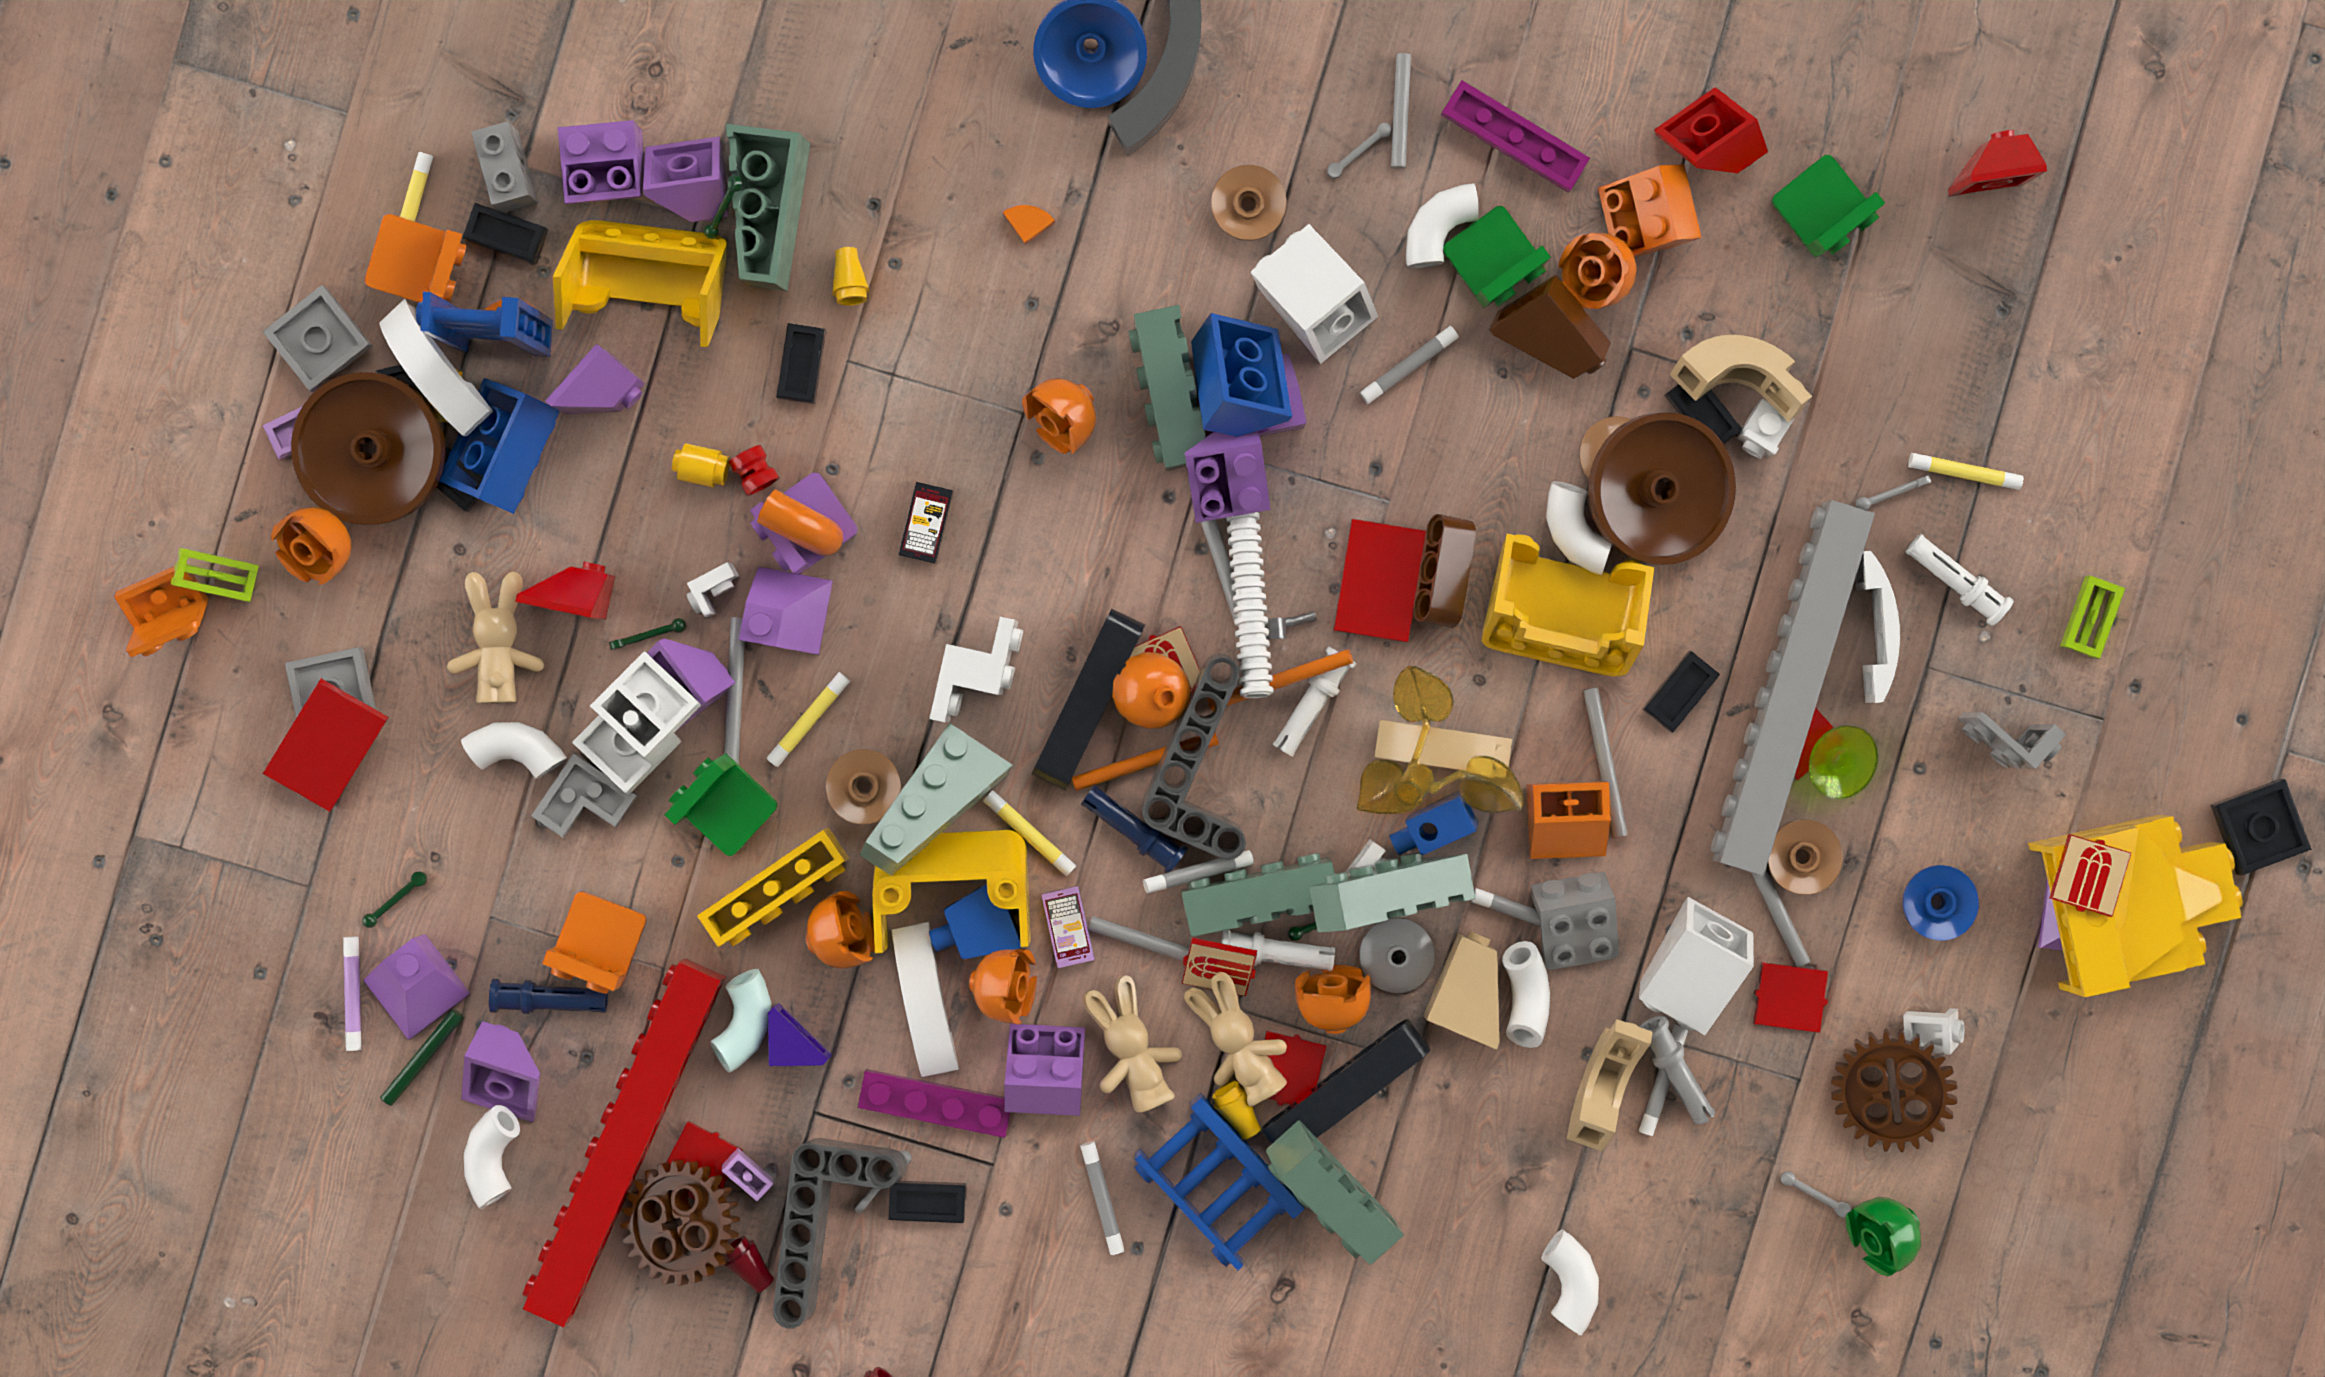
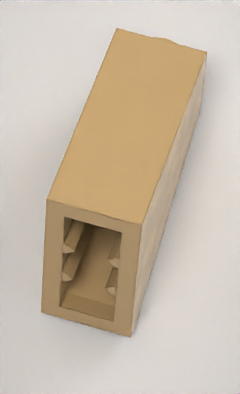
M1469 931L1467 937L1458 933L1423 1016L1427 1021L1497 1050L1500 1043L1497 951L1488 946L1491 939L1473 931Z

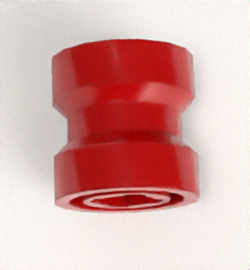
M756 445L743 451L728 462L733 473L739 474L741 477V487L746 496L756 494L780 479L776 470L768 466L766 462L767 454L761 445Z

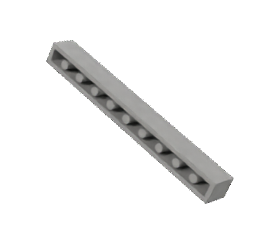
M1834 500L1822 502L1821 507L1817 506L1813 512L1810 521V528L1814 529L1810 543L1806 542L1799 557V564L1803 565L1800 577L1793 580L1788 593V600H1791L1792 603L1788 615L1784 614L1778 625L1777 636L1781 637L1777 651L1773 650L1770 653L1766 664V672L1770 673L1766 687L1762 686L1759 689L1755 700V708L1759 709L1755 723L1751 722L1745 732L1744 744L1748 745L1744 759H1738L1734 768L1733 780L1737 782L1733 795L1728 794L1723 804L1722 816L1726 818L1722 831H1716L1711 843V852L1714 853L1713 861L1764 876L1875 515L1873 512Z

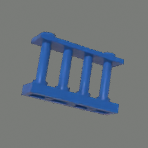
M423 292V300L417 304L416 322L417 325L421 326L420 331L459 351L468 352L469 339L509 341L534 356L551 357L553 320L519 298L502 297V307H497L496 311L458 308L432 292Z
M1200 1092L1190 1102V1108L1194 1111L1190 1115L1191 1120L1150 1158L1140 1148L1135 1153V1161L1138 1164L1134 1168L1147 1183L1150 1184L1154 1180L1215 1246L1211 1250L1212 1253L1225 1267L1231 1263L1239 1271L1243 1267V1260L1237 1252L1276 1215L1280 1214L1282 1216L1287 1212L1295 1219L1305 1208L1294 1196L1293 1192L1271 1173L1268 1168L1269 1165L1246 1140L1241 1138L1239 1133ZM1210 1129L1219 1138L1215 1143L1217 1147L1178 1184L1174 1185L1160 1169L1199 1132H1206ZM1236 1157L1245 1166L1241 1170L1243 1175L1200 1213L1186 1196L1227 1158L1231 1160ZM1261 1184L1271 1194L1267 1198L1268 1203L1226 1241L1211 1224L1252 1186L1257 1188Z

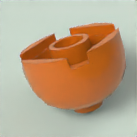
M1595 232L1575 237L1565 247L1559 259V268H1562L1563 278L1561 282L1582 308L1602 309L1619 303L1629 294L1636 279L1637 266L1633 252L1623 240L1611 234Z
M1061 378L1048 379L1023 396L1022 406L1028 421L1034 416L1042 427L1037 428L1035 431L1050 447L1062 454H1066L1070 450L1071 454L1075 453L1092 436L1096 425V411L1092 403L1094 401L1093 395L1082 384L1077 385L1070 380Z
M319 507L300 508L290 513L274 525L271 533V540L274 541L277 538V544L280 548L275 552L278 560L288 572L306 583L313 579L320 581L317 585H322L331 580L347 565L352 550L350 535L342 521L331 512Z
M1143 652L1129 658L1124 663L1126 666L1122 669L1120 675L1117 674L1113 681L1112 697L1117 711L1129 722L1146 729H1162L1174 724L1183 715L1189 703L1191 687L1187 674L1178 663L1159 653Z
M840 891L826 897L814 907L808 918L806 928L807 947L819 960L832 968L845 969L856 967L874 958L870 957V953L875 951L872 918L868 911L864 912L863 915L861 914L856 905L861 900L850 891Z
M1021 948L994 951L986 955L980 961L977 969L972 971L969 979L970 991L973 992L974 1000L980 1011L988 1018L1019 1025L1022 1023L1019 1017H1027L1029 1015L1037 987V976L1030 977L1029 964L1036 965L1031 951Z
M1333 965L1332 972L1321 969L1323 973L1310 976V970L1303 972L1295 981V997L1299 1011L1309 1024L1330 1034H1340L1356 1025L1365 1017L1369 1009L1371 984L1368 974L1364 978L1362 977L1361 969L1348 965Z

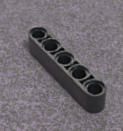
M1110 610L1031 775L1066 791L1112 696L1113 681L1116 675H1120L1122 669L1126 666L1124 663L1130 658L1145 624L1119 611Z
M1405 1019L1320 1081L1317 1087L1315 1086L1311 1089L1313 1093L1299 1104L1295 1101L1292 1105H1288L1262 1126L1261 1131L1272 1145L1300 1120L1318 1138L1419 1062L1431 1049L1409 1019Z

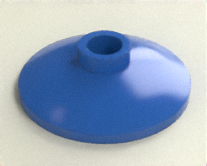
M1934 865L1920 870L1910 879L1904 890L1902 904L1907 922L1917 933L1932 940L1945 941L1959 937L1972 926L1979 909V897L1974 883L1965 873L1951 866ZM1935 895H1939L1942 898V905L1937 909H1934L1931 905V899Z

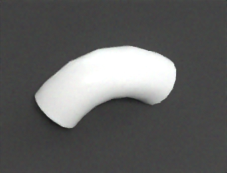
M1474 183L1438 192L1419 208L1408 229L1406 247L1408 268H1425L1443 264L1444 240L1448 232L1456 225L1478 221V197Z
M1553 481L1548 493L1546 519L1554 543L1568 560L1592 573L1602 575L1612 544L1606 541L1604 537L1593 532L1586 523L1584 508L1588 492L1572 484Z
M495 722L473 731L461 739L463 748L468 756L482 770L502 759H513L524 764L534 778L539 779L567 760L562 750L543 731L520 722Z
M1527 941L1517 942L1505 951L1502 958L1503 965L1510 978L1512 990V1009L1506 1035L1517 1045L1534 1048L1541 1045L1549 1018L1550 989L1548 974L1536 945Z
M496 1105L490 1109L472 1128L464 1150L465 1180L479 1209L493 1204L512 1190L502 1169V1155L508 1143L519 1135L520 1125L512 1111L502 1105Z
M1561 1229L1550 1240L1541 1257L1542 1261L1558 1274L1562 1284L1561 1296L1551 1314L1569 1329L1582 1336L1598 1305L1599 1277L1590 1254L1572 1235Z

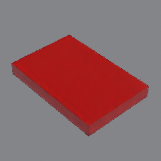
M1351 519L1333 631L1401 642L1409 641L1414 599L1426 534L1425 530Z
M321 678L262 774L330 812L389 717Z

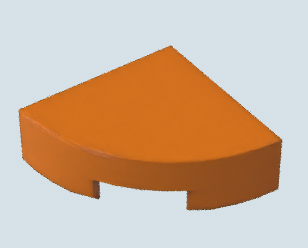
M1031 205L1014 206L1003 211V215L1025 245L1055 223L1050 214Z

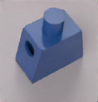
M1460 789L1408 815L1405 820L1407 827L1390 834L1389 837L1398 855L1416 847L1421 855H1425L1477 831L1479 821L1463 789ZM1432 823L1438 831L1428 834L1423 830L1422 825Z
M987 883L945 907L943 911L948 924L929 930V936L936 952L957 945L962 959L989 955L999 950L1021 948L1020 932L1011 909L999 908L991 902L987 892Z

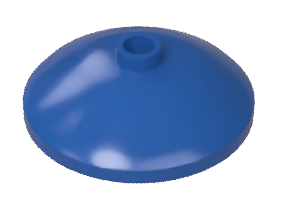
M1063 0L1048 11L1039 24L1033 46L1034 63L1044 85L1064 102L1084 108L1108 106L1127 96L1140 81L1147 61L1145 33L1135 15L1117 0ZM1087 39H1095L1098 46L1094 49H1089L1084 45V42Z

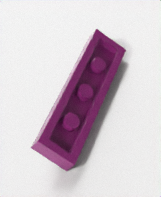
M1463 80L1460 81L1441 113V116L1568 193L1590 160V157Z
M866 1069L864 1072L857 1108L1003 1138L1006 1136L1011 1113L1005 1112L1003 1096Z

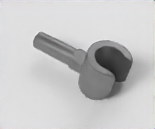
M1312 611L1294 617L1269 619L1268 623L1265 624V628L1269 629V635L1265 637L1266 639H1286V627H1294L1315 621L1316 614Z

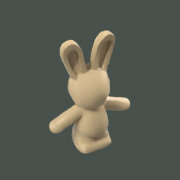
M471 572L465 579V589L475 613L473 636L479 648L450 660L447 664V669L452 674H458L478 665L477 703L517 702L514 665L533 672H540L544 668L542 659L511 648L517 634L514 613L518 602H515L516 595L522 591L523 587L522 577L517 572L508 573L502 580L498 608H491L486 582L479 573Z
M1218 972L1213 976L1211 984L1221 1011L1202 990L1197 988L1187 990L1184 994V999L1190 1008L1210 1026L1215 1045L1223 1052L1229 1054L1214 1075V1083L1218 1086H1224L1235 1073L1238 1082L1244 1086L1247 1094V1103L1252 1107L1273 1096L1287 1084L1286 1079L1274 1067L1271 1059L1267 1056L1285 1053L1287 1045L1280 1039L1253 1041V1023L1249 1016L1239 1007L1233 980L1228 974Z
M1122 975L1117 979L1114 987L1119 1012L1118 1017L1114 1014L1105 997L1096 990L1086 991L1083 996V1003L1088 1013L1104 1030L1107 1048L1114 1056L1121 1059L1100 1082L1101 1091L1104 1093L1112 1092L1125 1078L1130 1090L1134 1110L1136 1112H1145L1175 1097L1163 1079L1162 1071L1157 1063L1178 1062L1182 1058V1052L1176 1047H1148V1031L1145 1024L1138 1017L1134 981L1130 976Z

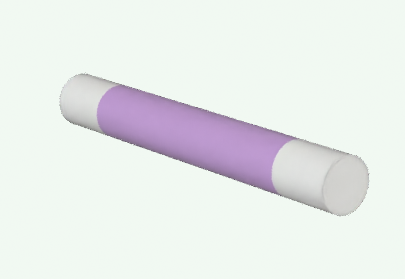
M351 936L343 937L346 1051L362 1050L359 937Z

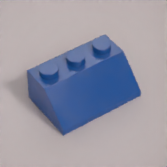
M1210 313L1191 341L1203 429L1239 437L1288 422L1292 418L1278 329Z
M484 378L478 392L493 412L468 436L458 434L439 481L514 514L518 504L524 497L525 488L533 470L540 461V455L546 441L555 428L556 419L560 411L530 395ZM458 459L464 463L467 469L483 477L478 490L475 487L479 483L456 465Z

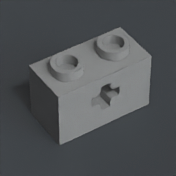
M507 121L471 131L491 205L500 212L505 213L539 203L518 130Z

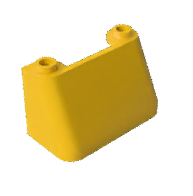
M1507 533L1502 544L1484 622L1483 644L1497 651L1605 676L1615 677L1627 674L1644 646L1655 567L1643 565L1636 560H1625L1615 565L1610 573L1603 572L1602 575H1599L1580 566L1539 557L1540 547L1531 537Z

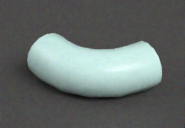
M759 969L743 972L726 985L734 1006L733 1018L728 1028L712 1039L710 1045L722 1066L729 1073L739 1068L759 1049L768 1031V1012L771 1010L772 1003L765 980Z

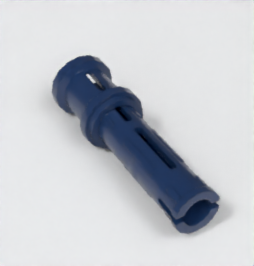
M1096 785L1093 786L1081 803L1082 806L1095 813L1103 821L1136 844L1139 854L1142 856L1147 854L1165 868V873L1172 872L1189 849L1185 845L1180 847L1162 834V832L1144 823Z
M492 979L489 990V1010L491 1013H497L499 1009L521 1010L523 1014H530L535 1009L606 1013L608 1006V993H600L589 988L536 986V983L531 980H525L523 984L501 983L500 979Z

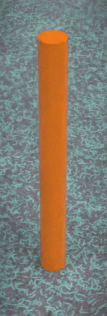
M1349 649L1273 674V681L1269 683V686L1276 690L1352 664V654ZM1243 685L1234 688L1227 706L1250 699L1240 696V689H1243ZM1207 697L1211 711H1214L1215 700Z
M1214 733L1208 748L1219 745L1216 733ZM1200 736L1180 741V747L1185 750H1193L1198 746ZM1166 746L1073 776L1074 787L1076 791L1158 765Z

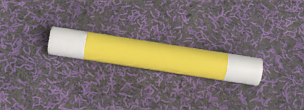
M418 152L400 217L415 222L433 156Z
M1911 453L1908 461L1909 468L2020 490L2023 485V475L1916 453Z
M841 672L837 673L767 756L769 762L776 767L780 766L850 683V680Z
M992 790L983 800L987 806L1066 877L1076 867L1069 858L996 792Z

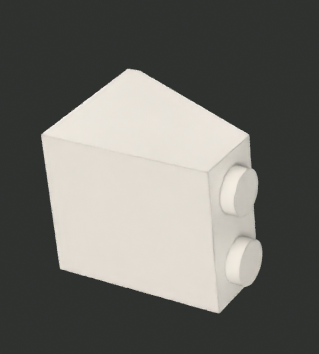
M1310 224L1301 231L1290 235L1284 245L1273 254L1263 257L1256 265V268L1251 271L1258 289L1320 364L1379 317L1364 281Z
M1687 897L1640 981L1639 999L1652 1011L1663 1012L1673 1017L1683 1028L1690 1031L1696 1030L1706 1035L1754 967L1753 932Z

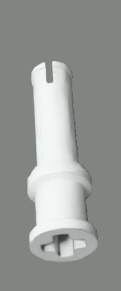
M1918 535L1905 551L1907 555L1912 556L1936 577L1959 593L1963 605H1971L1987 618V624L1990 626L1998 623L2011 608L2014 602L2012 598H2004L1988 585V579L1985 577H1974L1950 556L1927 540L1924 535Z
M1329 646L1325 650L1326 656L1338 652ZM1353 661L1352 664L1309 678L1308 682L1311 685L1276 741L1273 742V745L1293 757L1330 696L1334 698L1335 695H1338L1340 692L1338 689L1339 684L1349 668H1355L1357 663Z
M1230 929L1223 930L1222 944L1257 950L1254 966H1257V964L1261 965V961L1316 968L1331 972L1333 970L1335 947L1265 939V935H1262L1261 932H1255L1253 935L1230 932Z

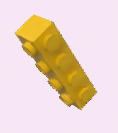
M828 827L698 914L697 917L718 947L728 941L734 947L752 934L748 927L761 920L763 925H766L781 915L783 912L779 906L792 898L794 903L797 904L814 892L811 884L822 877L828 883L844 872L845 868L842 863L850 858Z

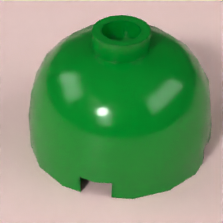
M1875 1197L1859 1203L1852 1208L1853 1210L1847 1213L1846 1229L1854 1248L1861 1243L1863 1250L1867 1253V1256L1862 1259L1874 1271L1888 1277L1905 1269L1914 1261L1921 1248V1231L1919 1219L1913 1210L1894 1199Z

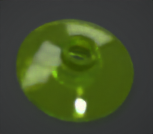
M1852 725L1838 726L1826 732L1815 744L1809 759V775L1815 788L1822 794L1834 799L1849 798L1861 792L1870 783L1877 769L1878 750L1875 741L1865 730ZM1840 754L1839 760L1835 763L1837 756Z

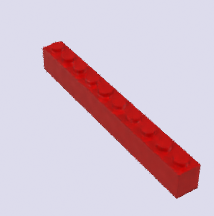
M686 958L681 960L677 966L671 964L662 983V985L667 986L662 1000L655 999L647 1016V1019L652 1021L647 1034L640 1033L631 1051V1054L636 1055L631 1069L624 1068L616 1084V1088L621 1090L615 1104L612 1102L608 1103L601 1117L600 1123L605 1124L600 1138L594 1136L586 1150L584 1157L590 1159L584 1172L578 1171L571 1183L569 1192L574 1194L568 1207L565 1205L561 1207L553 1226L558 1228L554 1240H547L539 1254L538 1261L543 1263L537 1276L532 1274L525 1285L522 1295L527 1297L522 1308L523 1310L563 1328L572 1320L627 1198L626 1194L629 1193L726 976Z

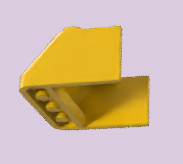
M588 220L578 224L553 275L556 329H564L572 310H578L585 314L596 313L599 309L606 306L609 298L682 306V318L691 325L700 327V347H708L720 316L727 258L726 240L721 236L709 239L701 232L601 220Z
M1008 829L941 832L892 876L874 866L872 897L875 953H883L888 948L887 914L900 913L909 905L911 900V883L987 879L988 896L995 906L1002 909H1019L1021 947H1028L1031 942L1027 845L1025 839L1016 831Z

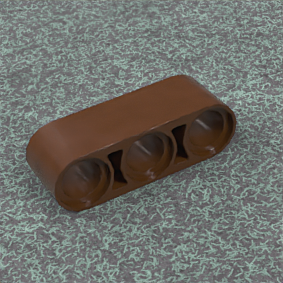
M1435 514L1431 517L1426 529L1413 606L1414 617L1417 621L1449 628L1459 624L1464 609L1476 538V528L1473 521L1442 514Z

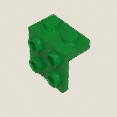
M1831 155L1822 156L1771 199L1774 208L1814 258L1827 250L1831 255L1839 251L1850 242L1846 236L1856 227L1862 232L1880 218L1876 211L1885 204L1877 192L1865 198Z
M1503 206L1493 208L1478 219V221H1475L1449 240L1443 248L1446 258L1484 309L1493 302L1499 307L1516 294L1513 287L1524 279L1529 285L1547 271L1543 265L1551 258L1543 245L1535 250Z
M725 753L713 761L708 757L696 768L693 775L697 779L689 788L683 784L669 798L668 801L672 806L664 815L674 825L687 818L725 855L733 856L777 810L778 803Z

